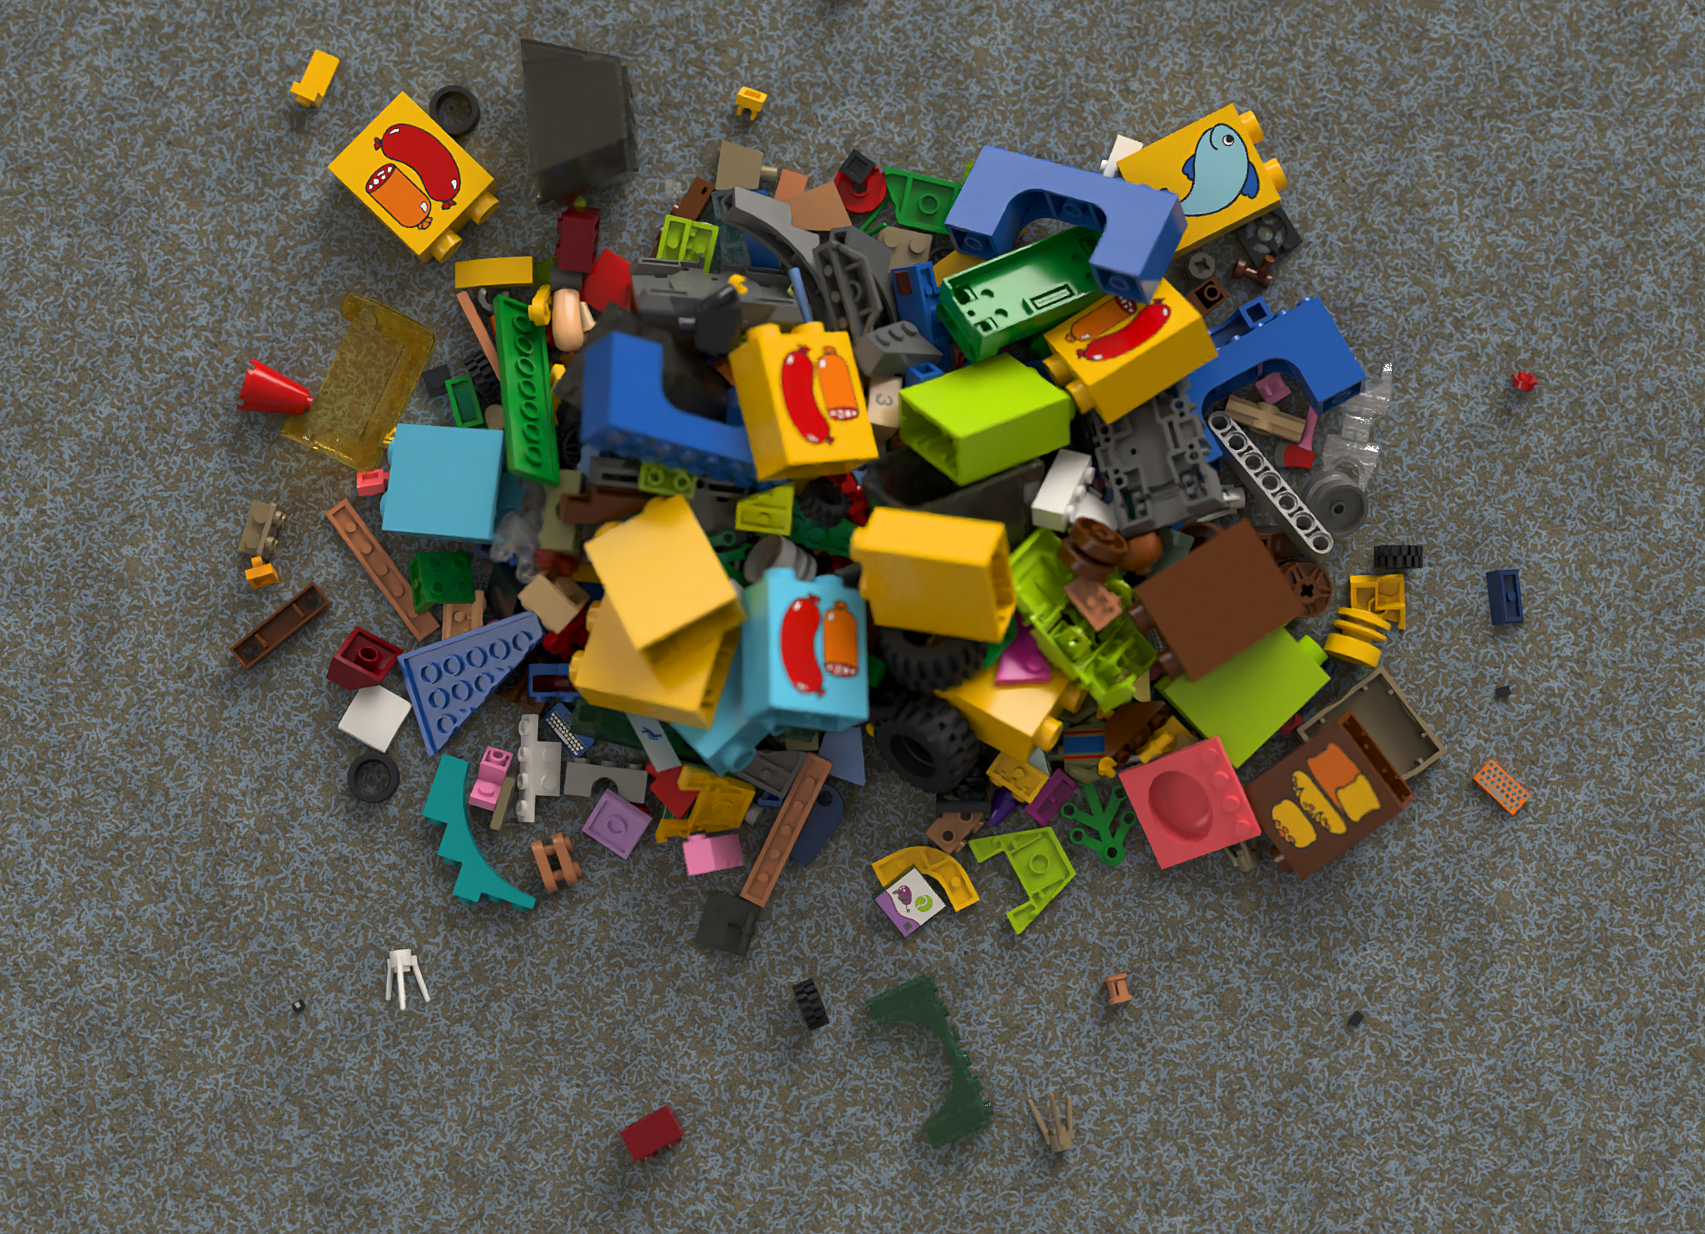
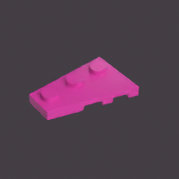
M1014 609L1018 635L1002 654L996 685L1050 682L1051 675L1048 658L1037 647L1038 641L1030 633L1034 625L1031 623L1025 627L1022 623L1024 619L1021 617L1023 614L1018 609Z

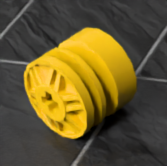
M1338 607L1336 614L1346 619V621L1334 619L1332 624L1342 630V633H1329L1323 651L1356 665L1376 669L1382 651L1373 646L1372 643L1373 641L1386 642L1387 637L1378 633L1377 630L1389 632L1392 625L1368 611L1358 608Z

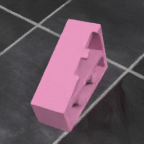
M706 834L689 836L688 842L683 843L689 876L744 865L739 834L707 838Z

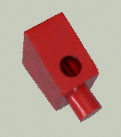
M650 761L644 770L656 778L650 786L651 791L679 820L683 819L695 804L701 791L680 790L678 779L684 766L687 764L680 761L681 766L657 772Z

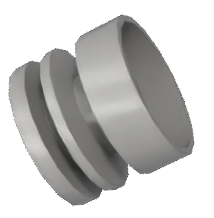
M770 533L758 541L750 551L745 562L744 575L749 582L756 584L762 580L763 571L773 568H786L795 571L796 581L810 583V580L815 577L817 564L815 558L800 547H796L794 543L783 535Z

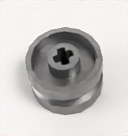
M1336 470L1323 471L1313 476L1305 484L1301 493L1300 500L1333 539L1345 538L1355 533L1364 524L1368 515L1369 503L1365 493L1343 472Z

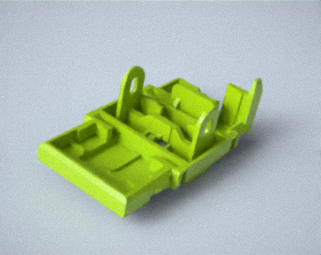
M1038 526L1009 556L1017 599L1016 608L1023 614L1021 617L1024 619L1022 623L1025 627L1031 623L1034 625L1030 633L1037 639L1036 645L1055 668H1062L1072 681L1080 678L1082 681L1077 687L1080 690L1084 688L1085 691H1089L1101 705L1100 708L1104 713H1107L1108 710L1131 699L1135 692L1131 684L1157 660L1155 656L1157 652L1130 619L1125 605L1132 600L1133 594L1131 589L1119 580H1113L1107 584L1104 583L1102 586L1108 593L1115 590H1120L1123 593V596L1118 597L1122 603L1120 608L1123 611L1105 625L1106 627L1097 635L1101 642L1099 644L1096 643L1094 634L1096 631L1062 591L1079 575L1067 567L1059 558L1057 549L1062 541L1051 529ZM1067 603L1071 605L1069 608L1065 607ZM1060 611L1071 617L1076 624L1075 627H1069L1064 620L1056 623L1062 616ZM1126 669L1132 673V675L1115 683Z

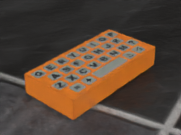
M1492 759L1472 778L1510 815H1514L1531 796Z

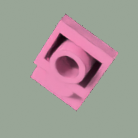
M490 746L487 747L480 763L478 778L470 794L468 804L491 811L495 810L504 777L507 776L513 753Z

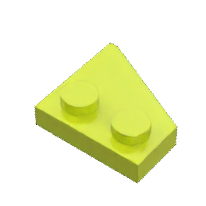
M789 483L739 499L737 503L736 529L790 536L795 483Z

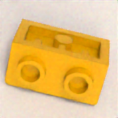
M1000 751L986 771L991 782L999 787L1004 785L1012 791L1011 795L1020 802L1027 801L1030 804L1049 778L1048 774L1029 761L1027 764H1024Z

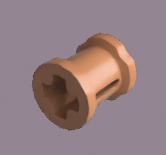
M1126 972L1103 978V981L1107 983L1110 994L1109 1004L1133 999L1132 995L1128 993L1125 981L1127 977Z

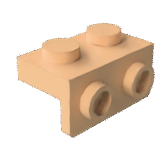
M475 590L476 601L472 604L443 605L442 640L485 626L482 623L483 613L486 610V598L484 597L483 590Z

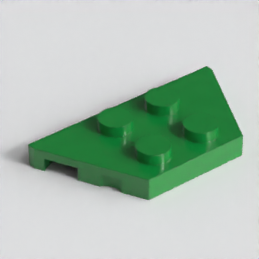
M885 166L883 174L896 224L949 237L944 222L963 184Z

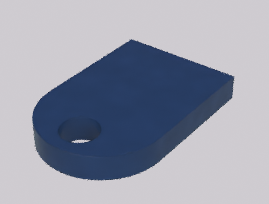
M824 782L820 792L824 790L829 791L833 796L832 803L823 805L817 797L790 853L791 857L805 867L809 865L838 827L845 812L842 795L833 785ZM776 819L764 833L765 837H768Z

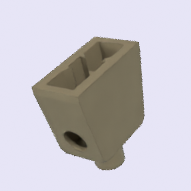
M722 140L715 193L716 195H726L734 186L752 192L758 191L760 181L776 183L778 168L763 166L764 155L762 152Z

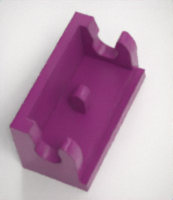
M1055 767L1050 779L1046 781L1031 804L1026 802L1021 809L1045 827L1079 786L1061 769Z

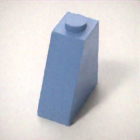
M849 727L840 732L826 730L818 755L834 762L829 775L864 787L865 771L861 727Z

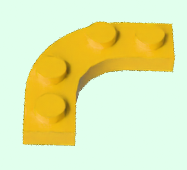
M925 846L908 847L871 864L883 888L899 881L915 868L920 874H928L939 881L956 912L980 900L963 867L953 857L935 848Z

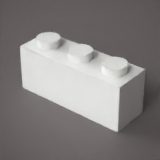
M1060 449L1032 505L1033 525L1064 532L1068 523L1073 522L1078 503H1082L1084 500L1086 486L1088 483L1091 484L1094 479L1095 468L1092 467L1090 455Z

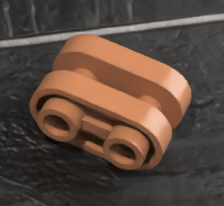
M562 832L551 835L553 844L544 846L542 839L531 842L533 853L548 893L559 890L558 881L566 879L568 886L579 883L578 877L583 876L578 861H572L570 852L574 851L570 837L569 835L564 837ZM557 854L562 869L553 872L548 856Z

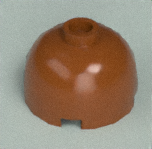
M1159 529L1125 540L1128 544V551L1119 563H1115V565L1127 572L1135 571L1136 575L1150 572L1152 570L1151 565L1158 562L1162 555L1163 543Z

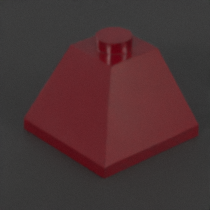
M356 626L333 656L326 679L349 691L379 686L397 662V656L402 655L404 650Z

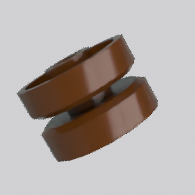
M1078 517L1069 530L1070 536L1064 538L1057 549V554L1061 561L1078 575L1097 583H1107L1116 570L1115 563H1119L1128 551V544L1123 537L1106 524L1089 517Z

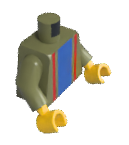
M1099 703L1097 704V711L1063 731L1064 745H1054L1048 752V761H1064L1065 774L1085 784H1090L1100 779L1107 780L1113 778L1116 774L1112 767L1116 766L1117 763L1110 757H1104L1105 722H1103V718L1108 720L1115 712L1110 709L1107 713H1104Z

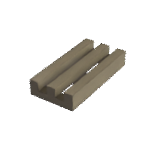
M504 777L490 823L492 829L502 831L517 779Z

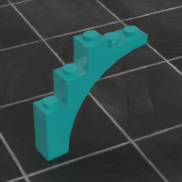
M443 754L422 815L429 817L427 822L436 826L443 827V824L447 823L437 855L443 856L442 862L458 866L459 862L463 863L452 894L458 896L457 901L473 906L474 901L481 902L483 893L488 894L487 900L499 904L506 900L513 903L512 908L527 912L528 908L535 909L538 898L518 890L504 880L487 863L476 845L469 826L466 810V783L471 763Z

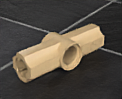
M1230 395L1224 411L1235 422L1249 426V429L1255 433L1265 436L1275 435L1299 443L1306 424V420L1283 413L1272 404L1265 402L1254 403Z

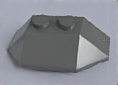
M830 240L813 248L812 253L834 332H848L851 349H854L863 336L871 331L882 311V306L868 257L835 240Z

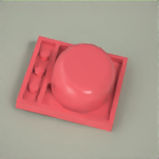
M1219 735L1151 759L1147 764L1140 763L1123 769L1118 774L1161 869L1259 836L1262 832Z

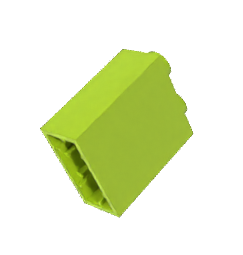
M1006 352L922 384L898 391L900 439L960 485L1069 444V421L1075 416V405L1070 394L1064 389L1056 388L1043 379L1036 369L1026 367Z
M1288 623L1194 683L1189 684L1184 675L1172 682L1167 674H1165L1153 685L1204 740L1219 735L1228 758L1236 769L1331 679L1320 667L1328 659L1327 654L1308 635H1305L1296 642L1284 629Z

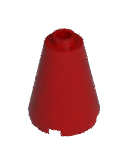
M251 358L250 363L254 364L253 370L247 369L239 399L244 401L243 405L237 404V410L301 416L303 411L309 412L313 396H309V389L262 362Z

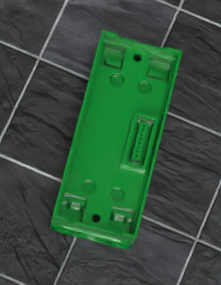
M1075 226L944 278L936 304L937 314L968 360L976 364L997 355L998 348L1062 323L1108 295L1099 291L1089 264L1104 232Z

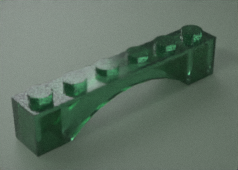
M577 698L573 707L568 733L646 751L627 715L610 708L589 704L586 700ZM660 725L679 760L710 767L673 727Z

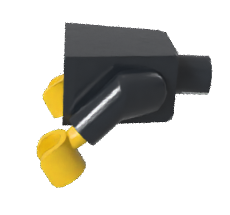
M739 275L731 276L726 286L703 298L702 301L696 302L694 304V317H678V333L693 334L695 348L714 360L729 357V354L739 349L741 345H744L740 341L742 305L739 296L736 295L737 293L745 294L747 287L740 285L746 278Z

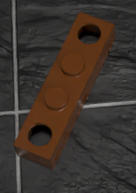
M696 176L681 204L676 203L669 215L698 222L715 194V186ZM663 226L656 236L655 240L658 243L649 258L657 257Z
M312 582L229 650L245 670L250 671L333 603L318 584ZM318 594L321 597L322 604L318 609L313 610L307 606L306 600L309 595ZM250 644L256 645L259 649V655L254 660H248L244 656V649Z

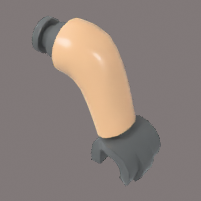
M558 265L550 266L551 290L554 293L551 321L554 343L559 349L560 358L564 353L571 350L577 352L584 343L579 291L582 289V274L579 271L558 269Z

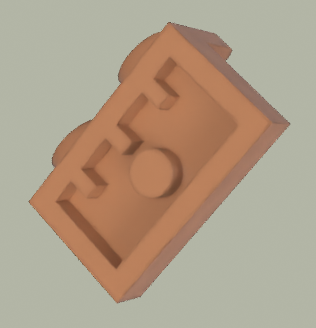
M1079 575L1062 591L1091 627L1098 632L1123 611L1120 608L1122 603L1113 592H1107L1102 586L1104 583L1090 581Z

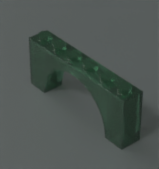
M924 973L867 999L866 1002L877 1026L891 1021H908L919 1024L936 1034L950 1054L953 1065V1083L950 1094L942 1108L933 1117L922 1123L932 1148L935 1150L992 1124L993 1122L990 1117L995 1115L989 1100L983 1102L979 1092L984 1089L978 1076L972 1077L968 1067L972 1066L966 1050L960 1052L956 1042L961 1041L955 1026L949 1027L945 1019L950 1014L944 1001L938 1003L934 993L939 990L933 977L927 978Z

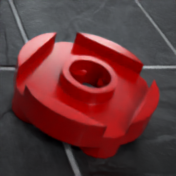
M877 166L874 167L864 181V186L868 189L867 191H862L861 194H857L856 190L852 188L855 183L839 171L835 176L834 183L847 212L858 215L871 213L885 198L886 181Z

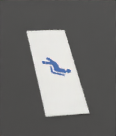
M625 712L657 772L681 766L657 719Z

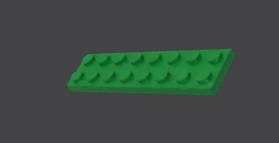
M498 294L493 299L508 472L509 474L556 488L560 484L545 325L536 326L534 321H530L528 304Z

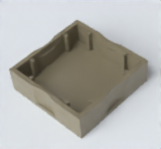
M1382 665L1372 670L1293 730L1300 742L1303 743L1350 709L1404 781L1420 773L1447 752L1426 722L1412 710L1404 693Z

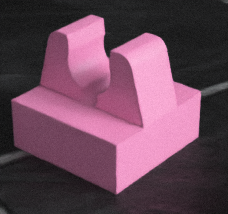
M1272 373L1254 384L1264 402L1272 405L1292 393L1280 373Z

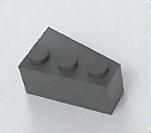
M905 320L865 334L853 351L855 365L867 376L892 377L894 373H899L905 378L907 367L925 362H931L936 366L943 356L938 349L918 332L915 325Z

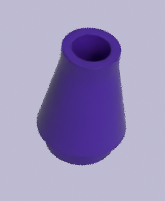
M1002 786L1000 790H996L991 803L990 818H984L995 827H998L1019 805L1018 800L1011 795L1012 791L1005 786Z

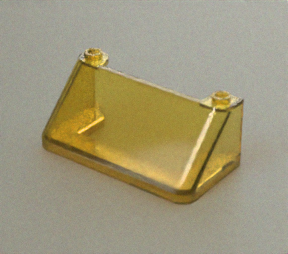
M347 290L340 305V313L351 324L307 417L290 415L284 421L278 434L355 471L369 474L377 468L386 450L385 446L395 430L435 347L436 335L427 326L382 301ZM382 437H383V440H382V442H381V444H380V447H378V444H379V442L381 441V439H382Z

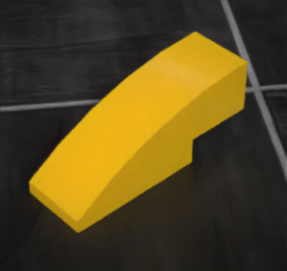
M532 256L455 262V289L534 286V259Z

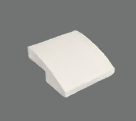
M380 685L361 688L343 716L338 729L378 752L385 754L398 734L399 728L412 710L413 705Z

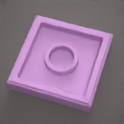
M607 789L582 828V831L626 860L652 818L610 789Z

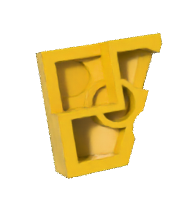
M1404 574L1350 576L1351 608L1368 611L1377 615L1380 619L1398 622L1397 628L1406 629Z

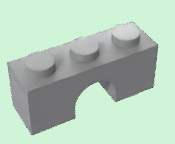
M577 757L574 758V762H567L564 794L592 797L595 783L602 778H611L618 786V795L628 802L646 803L649 773L643 771L644 765L628 764L627 769L617 768V762L602 760L601 766L591 765V759Z

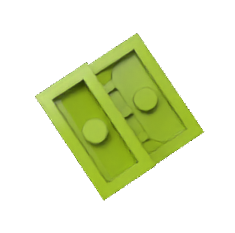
M666 214L656 258L698 262L699 253H703L705 257L703 271L704 273H709L720 227Z

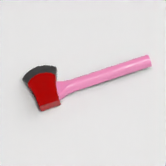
M1311 405L1309 406L1306 424L1299 444L1296 445L1287 439H1283L1277 445L1274 451V461L1277 468L1296 467L1311 470L1315 452L1312 451V437L1318 418Z

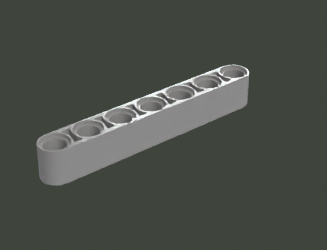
M1213 412L1209 416L1207 427L1222 451L1224 461L1305 558L1313 564L1324 563L1333 547V539L1235 421L1226 412ZM1213 425H1219L1223 430H1217ZM1229 445H1236L1240 450H1234ZM1246 465H1253L1256 467V470H1251ZM1263 485H1270L1273 487V490H1267ZM1280 505H1287L1291 510H1284ZM1296 525H1303L1307 530H1300ZM1313 545L1322 546L1324 551L1315 549Z

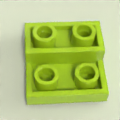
M641 462L638 489L673 497L682 493L685 499L693 500L697 475H691L687 470L679 468L668 469L663 464L656 462Z

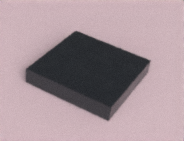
M503 558L494 559L485 597L486 602L500 621L522 613L523 605L521 599L517 596L524 590V587Z

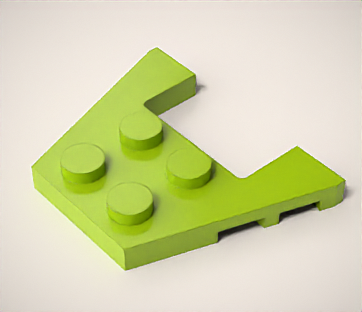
M1051 826L968 841L978 863L1004 851L1024 887L1029 901L1005 913L1017 935L1028 926L1076 875Z

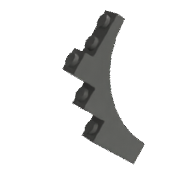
M734 186L721 200L722 222L738 228L757 239L772 251L789 270L798 267L816 322L823 324L825 333L834 332L812 249L820 245L819 235L792 226L793 219L790 204Z
M852 225L831 228L829 241L835 240L868 257L882 306V311L874 323L875 330L900 322L892 276L888 275L892 249ZM894 373L893 375L903 378L902 374ZM905 378L902 381V388H905Z

